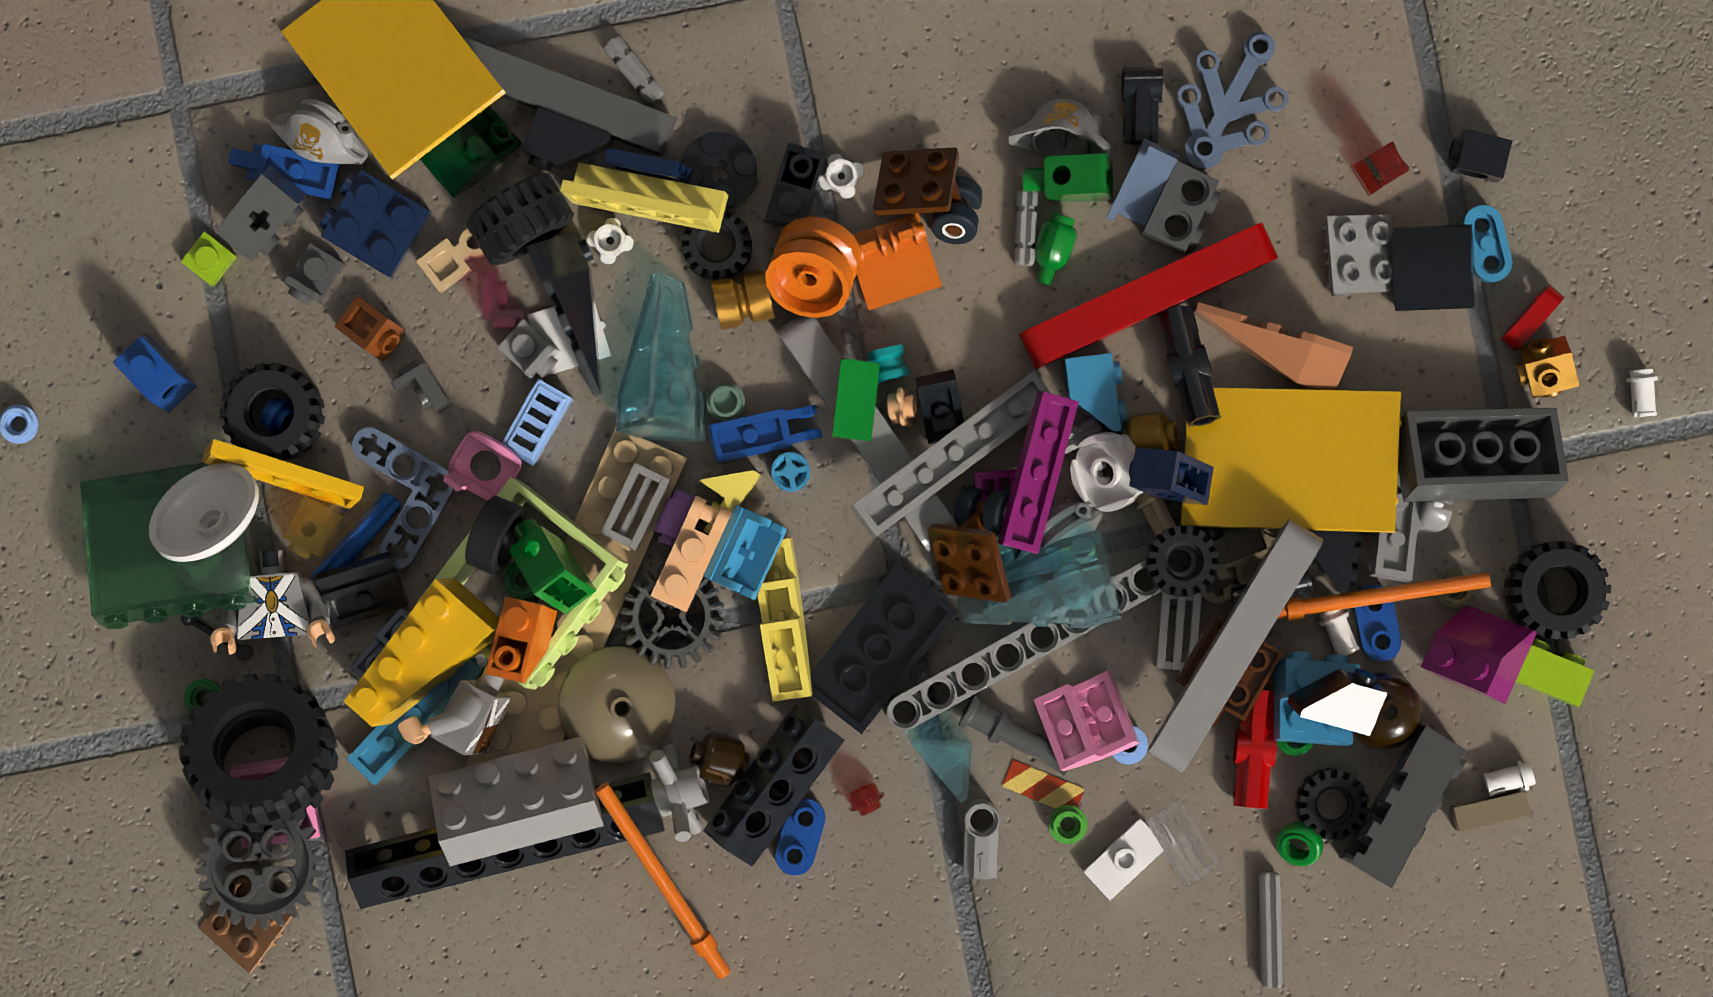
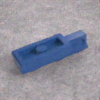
M264 143L263 145L254 144L252 152L232 148L228 161L231 166L247 169L246 178L254 180V182L271 165L306 195L330 201L333 198L341 165L310 161L299 156L293 150Z

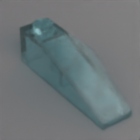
M658 273L650 275L618 392L617 432L645 440L705 441L706 395L705 390L699 391L695 368H699L700 363L698 355H692L689 333L692 331L693 325L684 282Z
M1100 530L1060 539L1040 548L1038 554L1029 553L1003 565L1011 598L1006 603L958 596L963 623L1010 625L1012 622H1029L1039 627H1048V623L1069 624L1070 628L1084 629L1122 619L1110 556Z

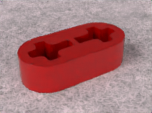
M1548 284L1509 326L1500 339L1516 352L1564 299V296Z

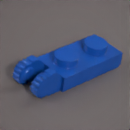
M816 405L787 411L783 408L708 425L716 463L719 464L793 447L792 444L822 438L821 429L815 428L790 435L787 420L812 417L814 414H817Z

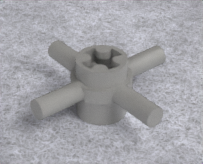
M674 744L664 746L662 750H655L650 754L649 759L659 778L651 780V787L657 808L662 817L672 815L675 839L679 842H685L690 839L691 834L695 835L702 831L703 825L694 807L709 803V795L705 781L699 777V767L696 765L681 770L678 748Z

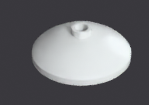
M233 463L213 464L188 474L166 492L154 509L149 524V537L152 545L163 557L179 562L205 559L224 550L245 531L254 516L259 499L257 482L247 469Z

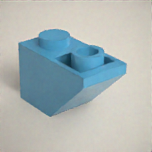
M1112 353L1064 359L1063 368L1067 398L1079 401L1077 408L1090 418L1098 421L1100 426L1108 432H1121V424L1127 423L1125 401H1118L1116 385L1122 384L1120 362H1113Z

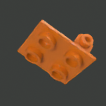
M918 213L852 234L861 248V263L857 277L869 311L942 287L926 238V231Z

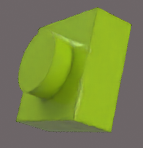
M204 231L181 260V263L210 286L214 287L236 260L237 256Z

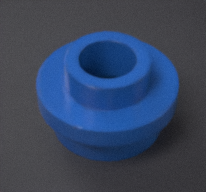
M276 397L266 404L261 414V423L265 425L267 432L276 436L289 427L294 416L292 401L288 398L281 399Z

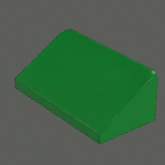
M841 358L833 438L872 441L880 363Z

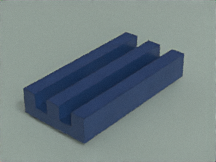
M607 148L604 159L606 164L620 171L681 183L689 182L692 173L691 168L677 161Z

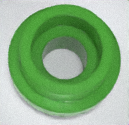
M1067 804L1057 807L1051 813L1048 827L1055 840L1063 844H1073L1083 838L1087 831L1088 823L1084 812L1080 808ZM1066 817L1075 820L1073 828L1065 830L1060 826L1062 819Z

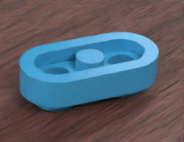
M1488 205L1476 206L1464 215L1461 225L1472 224L1475 261L1473 264V274L1483 282L1495 283L1504 279L1510 273L1512 256L1500 213ZM1477 219L1486 222L1487 230L1485 233L1476 231L1474 224ZM1486 257L1495 259V270L1490 271L1485 268L1484 260Z

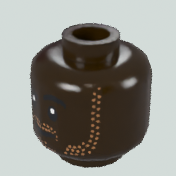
M713 731L708 733L702 742L696 740L689 755V763L699 767V777L707 783L722 788H728L735 782H738L747 771L750 754L745 752V745L740 739Z

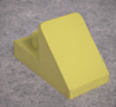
M754 470L701 479L699 481L725 498L721 505L714 501L711 507L718 510L723 507L733 513L735 506L742 505L761 475ZM702 520L707 524L703 531L709 534L713 524Z

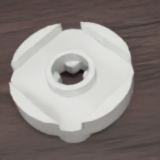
M1103 432L1087 437L1079 444L1077 449H1080L1077 452L1076 459H1073L1071 462L1070 474L1073 486L1083 501H1090L1098 507L1095 509L1110 512L1129 506L1140 494L1144 493L1129 487V466L1134 459L1135 448L1137 447L1128 435ZM1106 462L1113 469L1112 481L1109 476L1104 477L1102 474V469L1106 468Z

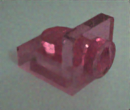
M497 271L481 272L483 319L486 322H492V328H515L516 321L525 319V313L523 310H501V304H508L507 281H501V275Z

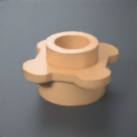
M897 388V393L889 394L887 399L890 420L893 425L901 424L902 426L912 427L913 418H916L918 415L916 398L913 394L910 395L908 389Z

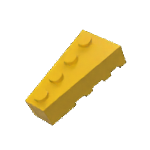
M455 578L435 579L343 702L371 727L392 724L426 697L429 691L439 683L446 681L456 673V670L469 659L476 657L486 649V646L494 640L500 617Z

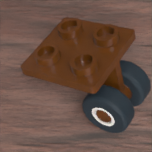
M956 147L888 151L882 154L873 211L877 216L933 212L931 221L933 234L945 243L965 244L974 239L977 234L979 219L973 209H980L982 188L970 178L956 176L959 152Z
M967 487L959 493L954 505V520L957 526L933 523L928 527L927 530L941 583L946 594L1006 603L1011 598L996 540L1001 531L1011 491L997 490L990 494L988 490ZM983 492L988 494L986 500H982Z

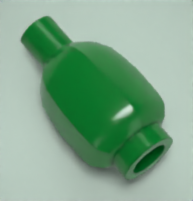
M1053 212L1051 220L1043 223L1035 249V257L1040 265L1036 281L1051 285L1055 270L1063 268L1068 263L1077 239V230L1073 227L1075 223L1074 218Z

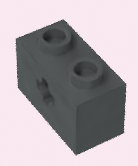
M269 165L214 232L250 261L259 252L267 256L281 239L275 232L283 223L290 228L304 211L299 204L306 194ZM263 209L270 214L264 222L258 218Z

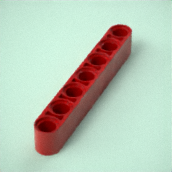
M1263 222L1033 326L1021 332L1019 336L1036 370L1166 311L1168 308L1179 305L1264 266L1279 257Z

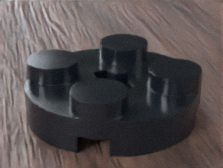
M708 132L694 140L682 156L680 164L692 169L690 181L685 184L725 191L728 194L725 209L741 205L749 198L756 186V159L750 147L735 135ZM721 161L727 164L725 170L729 173V177L726 180L720 177L716 182L710 179L712 172L708 169L712 163L718 165Z

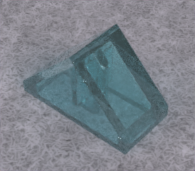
M915 737L911 740L912 746L960 803H963L968 797L972 742Z

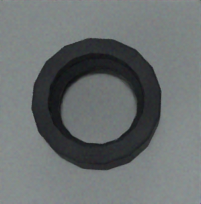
M496 495L491 497L479 512L469 534L465 550L466 564L495 576L503 572L513 557L510 553L511 546L519 541L514 533V529L520 522L526 520L525 507Z

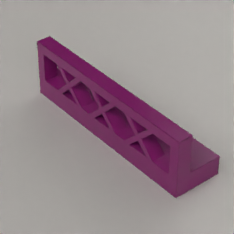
M1037 391L997 541L998 544L1035 554L1039 553L1079 401L1044 391Z

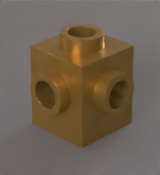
M1566 336L1553 339H1536L1530 342L1529 345L1519 348L1522 362L1515 364L1521 386L1529 385L1533 398L1540 396L1553 397L1560 394L1563 390L1580 386Z

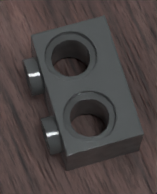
M1177 161L1143 228L1141 236L1181 255L1186 252L1188 247L1195 250L1205 229L1198 225L1205 212L1213 213L1221 196V193L1215 191L1219 180ZM1186 183L1198 185L1202 192L1201 199L1197 202L1187 201L1182 195V186ZM1172 217L1180 219L1185 225L1184 235L1181 237L1170 236L1165 230V221Z

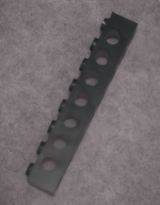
M650 772L608 783L643 837L665 831L663 817L657 808L653 796ZM599 799L604 824L602 827L454 866H449L438 842L436 827L345 850L347 879L360 909L627 840Z

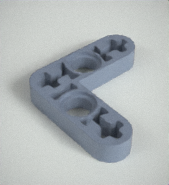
M372 427L363 428L354 435L352 440V450L355 456L412 490L380 548L381 554L390 551L389 547L391 544L399 545L405 535L397 533L400 526L408 533L420 536L417 543L412 539H409L406 543L404 550L409 553L406 560L399 558L396 562L393 561L396 569H405L416 560L455 490L448 485L445 492L439 490L436 492L432 501L439 502L436 510L429 503L417 500L420 492L425 497H428L432 490V485L428 483L431 476L438 478L441 473L448 475L451 472L381 430ZM375 434L378 437L376 440L378 446L385 450H389L390 443L396 446L387 456L385 467L379 464L384 457L378 453L370 452L367 456L363 454L365 451L364 445L361 444L363 438L371 439ZM404 453L410 454L415 461L414 470L407 476L398 475L393 465L395 458ZM414 507H423L429 514L428 524L422 529H414L408 523V513Z

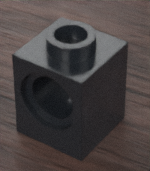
M1468 129L1460 134L1459 138L1454 137L1448 155V160L1454 161L1451 172L1494 183L1499 182L1504 178L1513 140Z

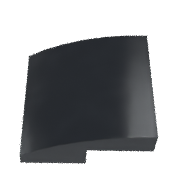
M1472 224L1393 228L1392 249L1395 311L1474 308L1473 264L1475 261Z

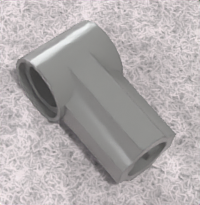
M975 799L966 806L963 814V877L972 879L997 878L999 814L995 805L989 800ZM978 809H986L993 816L991 823L984 828L975 827L970 821L971 815Z

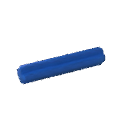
M388 492L383 493L312 573V579L315 581V574L352 563L401 506L400 502Z

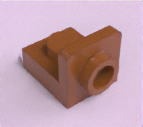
M358 295L334 326L361 348L381 361H385L389 354L398 347L400 339L405 334V330Z

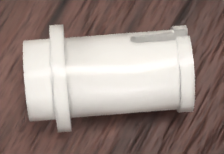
M1653 369L1629 370L1630 378H1626V382H1630L1631 416H1656L1654 381L1658 380V376H1654Z
M1341 609L1320 613L1322 620L1319 624L1320 626H1325L1335 655L1346 656L1360 649L1346 618L1349 616L1348 611L1344 612Z
M1521 760L1516 761L1515 766L1483 773L1485 786L1490 798L1520 788L1528 791L1529 786L1536 784L1530 763H1522Z

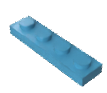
M469 659L456 670V673L446 681L439 683L429 691L426 697L392 724L377 726L346 759L376 786L415 745L404 740L398 725L413 716L418 717L422 726L427 724L428 718L443 713L461 680H476L481 674L482 669L472 659Z

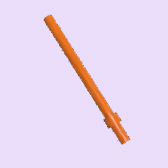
M1489 572L1308 599H1302L1301 596L1290 597L1277 619L1287 618L1288 621L1304 619V615L1489 588L1491 587Z
M607 782L601 784L595 789V793L691 938L690 945L698 957H704L717 979L726 977L731 970L717 950V941L709 930L703 929Z

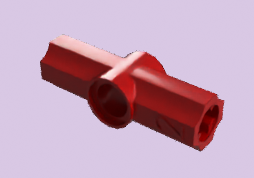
M1262 690L1246 720L1242 721L1240 719L1239 729L1236 730L1233 747V763L1236 764L1232 798L1233 806L1267 809L1270 772L1271 768L1274 767L1277 751V741H1274V691Z

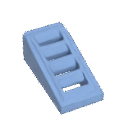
M537 379L502 443L514 451L520 459L535 466L574 399L544 381ZM541 394L559 404L555 411L537 401ZM535 408L550 417L549 423L545 424L531 416V410ZM525 421L543 431L540 438L521 428ZM517 434L536 445L532 452L514 442Z

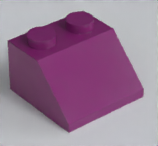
M1467 605L1435 632L1420 667L1441 679L1506 704L1537 632Z

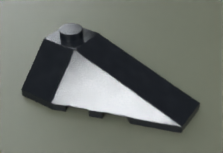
M571 232L529 245L527 250L547 295L554 301L560 324L567 337L569 336L571 340V347L592 394L596 397L602 394L592 271L588 262L594 260V257L586 239L578 241L576 235Z

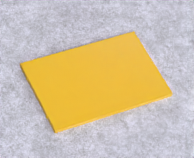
M321 0L281 31L392 180L505 94V91L434 0Z
M1213 388L1221 418L1211 424L1200 427H1189L1186 424L1185 455L1213 466L1214 470L1208 505L1182 503L1181 526L1282 529L1290 518L1308 530L1395 533L1396 506L1398 503L1400 426L1402 425L1400 420L1401 392Z

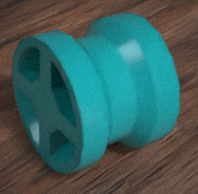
M904 344L889 346L866 353L868 362L880 363L878 383L911 375L910 368L904 364L903 355L905 354Z

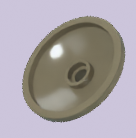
M608 646L588 653L573 665L560 688L558 713L562 728L569 739L582 736L589 757L606 763H625L637 760L653 751L663 741L672 725L675 714V694L670 678L658 662L655 665H650V656L646 653L639 656L635 648ZM625 701L628 706L627 711L621 715L616 714L614 711L616 703Z

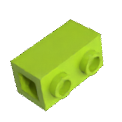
M1534 638L1515 683L1571 706L1580 707L1595 670L1584 666L1586 659L1570 652L1564 651L1562 657L1548 652L1550 645Z

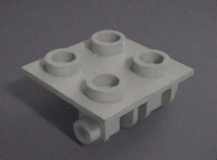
M1392 214L1325 216V226H1322L1321 229L1325 235V247L1328 248L1323 250V252L1328 254L1329 259L1324 264L1329 266V284L1326 287L1331 289V296H1344L1352 293L1394 292Z

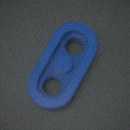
M1368 584L1362 586L1357 591L1382 588L1383 586ZM1381 603L1376 611H1371L1368 606L1354 607L1353 613L1362 652L1374 661H1388L1395 657L1401 647V637L1394 603ZM1381 634L1385 635L1388 639L1387 647L1382 650L1378 649L1375 645L1376 637Z
M802 798L783 825L775 859L778 867L786 874L794 876L804 874L811 868L825 824V811L821 804L814 799ZM809 811L812 813L813 822L810 825L805 826L799 822L798 816L801 812ZM791 849H798L803 855L802 860L798 863H792L788 860L787 853Z

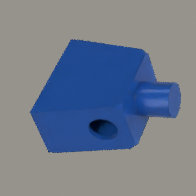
M148 333L138 337L113 361L115 366L152 404L168 413L197 387ZM174 386V388L169 393L163 396V394L170 387Z

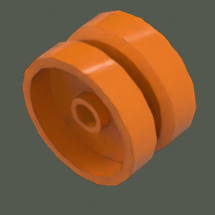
M812 216L795 219L783 228L777 240L774 254L765 273L766 287L777 303L784 309L799 316L820 318L833 315L844 307L849 298L853 280L861 263V248L854 235L834 221Z

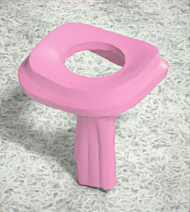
M471 431L464 436L451 457L448 471L451 473L445 475L443 481L449 487L454 488L455 491L468 490L481 499L488 501L494 495L497 496L510 477L517 478L521 470L522 460L514 451L493 437L482 432ZM490 451L498 456L501 469L496 478L484 481L474 475L471 469V462L476 453Z

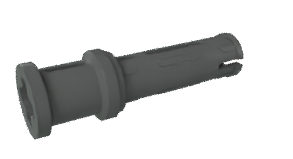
M975 694L972 696L958 723L960 727L969 726L988 736V741L991 743L1002 741L1046 764L1062 775L1067 773L1068 770H1060L1049 740L1011 721L1012 716L1006 710L996 711L980 702L979 696Z

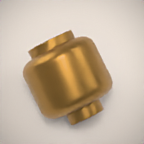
M1161 412L1134 415L1128 420L1127 430L1120 432V435H1128L1137 448L1179 451L1177 424L1175 421H1170L1168 416Z

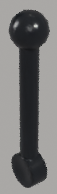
M190 610L184 611L180 616V620L184 625H193L209 636L215 631L196 619L195 614ZM222 642V644L228 647V642ZM236 643L237 657L241 660L250 659L253 655L252 648L249 645H239Z

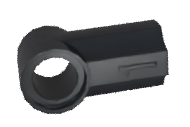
M1123 67L1121 99L1125 102L1123 119L1124 143L1141 145L1144 138L1156 144L1158 143L1159 103L1162 101L1163 68Z

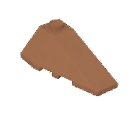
M1199 302L1193 309L1194 314L1286 382L1301 388V390H1336L1354 348L1304 331L1302 334L1296 333L1294 337L1288 335V330L1279 324L1258 321V324L1250 323L1251 318Z

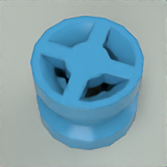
M786 452L774 460L771 467V475L774 483L780 489L787 492H795L802 489L808 483L810 467L802 455L795 452Z

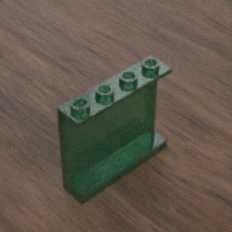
M202 462L80 482L91 616L101 627L104 626L106 629H122L127 627L129 622L144 620L146 623H160L166 621L168 616L183 614L186 617H198L205 615L207 610L222 608L226 611H236L245 608L246 604L257 602L256 596L251 590L245 531L231 545L217 554L205 559L187 562L173 561L163 557L150 541V519L161 498L179 480L200 468L209 466L208 464Z

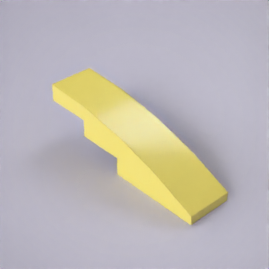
M792 537L783 538L758 592L762 619L760 630L773 702L812 696L805 621Z

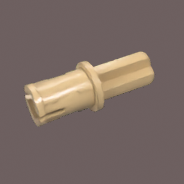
M1142 493L1136 498L1139 504L1136 508L1138 511H1143L1155 536L1168 528L1176 526L1163 500L1147 493Z

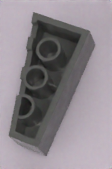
M1420 724L1417 732L1408 742L1370 806L1369 814L1365 815L1364 825L1356 830L1357 833L1351 838L1340 859L1392 888L1413 848L1424 835L1425 826L1432 813L1437 812L1446 796L1444 790L1450 779L1455 780L1466 763V760L1462 758L1466 749L1426 725Z

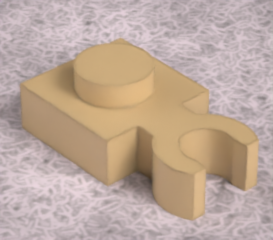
M469 229L463 231L456 246H453L450 240L446 238L416 261L439 293H443L472 271L465 261L469 258L484 256L480 247L478 249H471L469 247L468 241L472 237Z

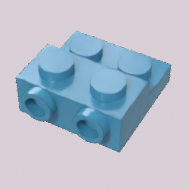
M1290 652L1288 653V658L1280 660L1274 669V741L1337 746L1352 745L1353 731L1300 717L1287 703L1290 694L1338 669L1354 673L1356 668L1359 669V664L1348 663V656L1327 655L1324 661L1312 660V653Z

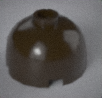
M1385 672L1372 673L1377 677L1376 682L1387 692V695L1370 736L1354 731L1353 736L1357 741L1369 748L1389 750L1402 746L1415 735L1422 721L1423 707L1419 693L1408 680L1397 674Z

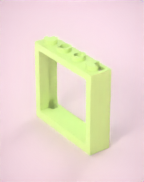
M510 477L497 494L498 497L520 506L528 502L606 563L592 582L597 591L572 609L551 637L547 652L525 683L518 682L524 688L535 690L538 686H544L555 672L553 665L559 657L567 655L574 648L579 638L576 634L585 623H591L598 616L602 609L600 602L609 591L613 592L621 585L626 575L623 571L629 564L524 482ZM470 532L435 579L455 578L464 585L476 568L466 564L465 550ZM493 641L481 652L487 659L490 657Z

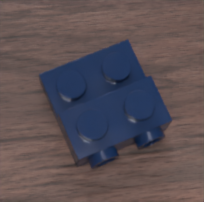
M360 170L357 176L351 173L340 189V194L345 197L337 210L330 207L320 222V227L324 229L321 237L392 279L432 212L363 170Z

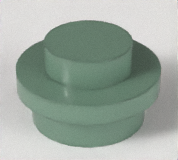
M732 383L717 384L707 395V409L719 421L724 422L737 419L744 411L745 396L741 389Z

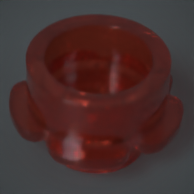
M875 782L864 785L847 795L851 804L849 810L851 812L858 810L860 816L867 815L882 806L879 800L885 794L884 792H879Z

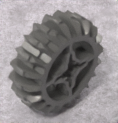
M664 564L658 566L659 575L661 574ZM650 570L644 571V577L649 583L643 586L640 581L633 580L632 586L640 592L637 596L625 593L623 598L626 601L633 602L632 609L620 608L619 612L624 616L631 615L632 622L620 625L622 631L633 628L635 635L626 639L627 645H632L639 640L642 646L637 649L636 653L642 656L647 650L653 652L649 658L650 665L656 664L659 655L664 656L663 665L665 669L671 668L672 657H678L680 668L687 667L685 658L687 654L691 655L695 663L700 662L702 659L697 652L700 646L708 653L714 650L706 642L708 636L716 640H720L722 634L712 630L713 624H725V618L714 617L713 610L724 609V603L717 602L712 604L710 598L719 593L718 588H712L706 593L703 587L709 582V579L703 576L691 602L692 605L696 598L699 597L704 607L705 622L701 633L688 621L687 612L685 611L680 612L679 618L682 620L681 623L688 628V631L681 625L675 627L674 623H672L671 627L665 626L659 632V629L665 624L664 621L667 616L663 613L664 610L658 606L657 602L663 607L670 606L671 610H673L674 606L650 596L658 578L655 579ZM645 600L655 609L658 616L657 623L648 636L645 634L641 624V608ZM672 630L679 631L692 641L690 645L681 649H666L656 645L666 633Z

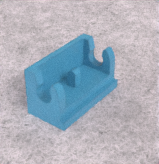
M736 505L704 577L722 587L755 600L787 529L766 517Z

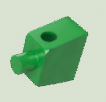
M1106 153L1044 157V168L1023 169L1024 192L1044 191L1045 197L1051 202L1114 201L1113 162ZM1064 173H1071L1070 180L1064 185H1059L1060 176Z
M526 519L515 527L514 533L519 541L511 546L510 553L534 595L567 614L597 591L566 544L559 537L544 527L538 526L534 519Z

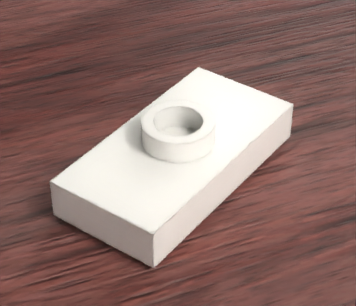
M1139 818L1089 864L1083 872L1111 900L1167 847Z

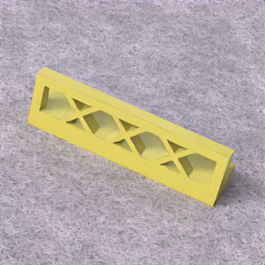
M579 162L574 181L563 180L560 189L573 204L719 233L728 200V194L725 191Z

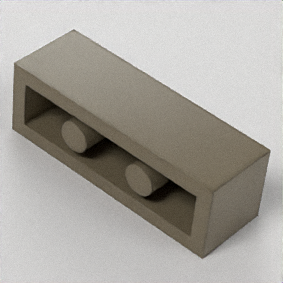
M1522 790L1450 806L1455 830L1459 832L1531 815L1526 792Z

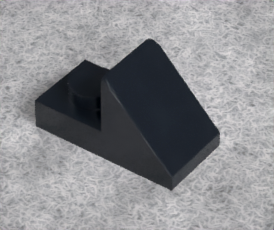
M953 369L915 378L916 392L928 444L937 443L964 423L957 381Z

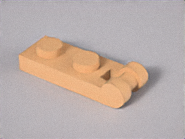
M699 496L695 497L683 526L650 595L685 612L688 611L732 515V511L723 507L718 510L707 505V500ZM699 519L713 524L709 535L695 530Z

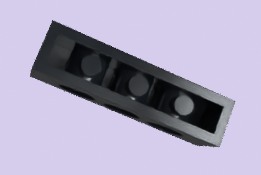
M795 704L788 715L784 717L767 744L759 751L748 770L735 784L734 789L718 811L713 814L703 831L723 849L753 867L845 740L826 724Z

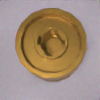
M764 269L744 273L741 277V282H736L732 277L710 281L721 330L739 327L743 325L744 319L747 317L753 323L775 318L770 294L766 287Z

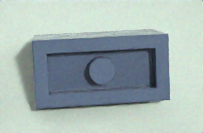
M1144 138L1106 218L1114 221L1118 213L1145 226L1178 160L1179 154Z

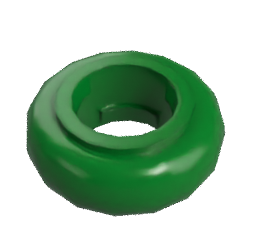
M1291 822L1284 825L1278 831L1275 840L1276 849L1281 858L1295 866L1306 867L1314 864L1321 857L1324 848L1321 835L1317 836L1314 832V827L1311 825L1306 827L1303 822ZM1298 838L1303 840L1309 849L1301 850L1292 845L1290 839Z

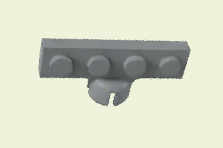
M1398 471V503L1396 506L1395 533L1374 532L1369 576L1407 583L1412 581L1418 532L1424 530L1437 533L1445 529L1449 524L1452 511L1443 509L1444 503L1453 505V500L1403 502Z

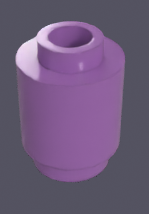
M674 490L672 497H667L653 532L659 535L657 542L669 548L673 547L695 499L694 496Z

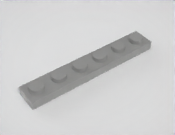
M1033 371L853 504L850 509L873 539L1026 426L1030 421L1037 391L1051 393L1037 373Z

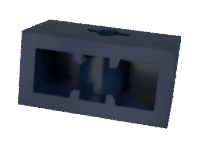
M1135 448L1134 459L1129 466V487L1166 502L1208 505L1214 467L1179 451Z

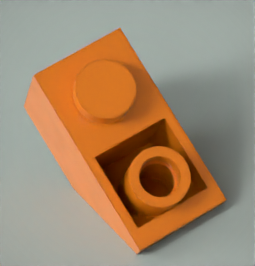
M505 596L485 674L525 683L548 650L557 611L542 604Z

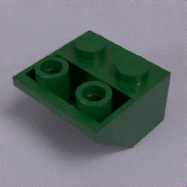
M488 106L421 157L420 160L449 194L455 198L479 183L516 151L522 142L495 111Z

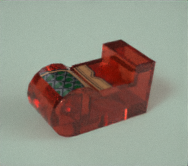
M1393 141L1351 166L1368 196L1409 171V166L1400 157Z

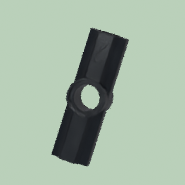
M1179 305L1168 308L1159 314L1169 352V354H1166L1170 373L1175 388L1178 387L1185 419L1189 427L1211 424L1215 420L1220 419L1221 415L1211 382L1213 373L1205 345L1201 344L1195 314L1191 305Z

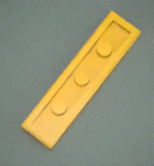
M213 439L205 448L202 461L208 465L218 463L240 465L247 469L256 480L348 509L361 500L364 486Z

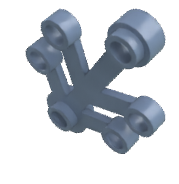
M1255 32L1245 40L1242 48L1245 59L1226 94H1224L1217 71L1220 62L1218 55L1212 50H1204L1198 54L1195 60V67L1202 74L1214 114L1207 129L1198 107L1201 99L1199 88L1193 84L1183 85L1176 96L1178 104L1184 109L1191 136L1185 143L1184 152L1186 159L1192 166L1198 169L1212 168L1219 163L1223 152L1249 144L1260 146L1269 138V128L1261 121L1252 122L1245 131L1221 136L1228 122L1268 110L1279 112L1288 102L1286 91L1280 87L1269 89L1263 96L1239 102L1258 66L1267 63L1275 52L1274 40L1267 33ZM1258 40L1263 41L1267 46L1266 52L1262 54L1256 53L1253 49V43ZM1204 56L1211 57L1214 61V67L1211 69L1203 68L1200 64V59ZM1183 91H1193L1196 96L1193 103L1184 102L1182 99ZM1278 93L1281 95L1282 104L1280 106L1271 105L1269 102L1270 94ZM1251 128H1261L1264 132L1263 139L1254 140L1250 135ZM1202 142L1208 143L1211 146V154L1208 156L1199 154L1197 150L1198 144Z

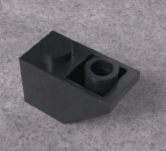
M788 142L765 216L766 222L785 227L795 219L809 217L826 153Z
M1309 530L1323 539V543L1312 562L1335 592L1348 593L1349 586H1355L1358 563H1353L1355 547H1361L1364 532Z

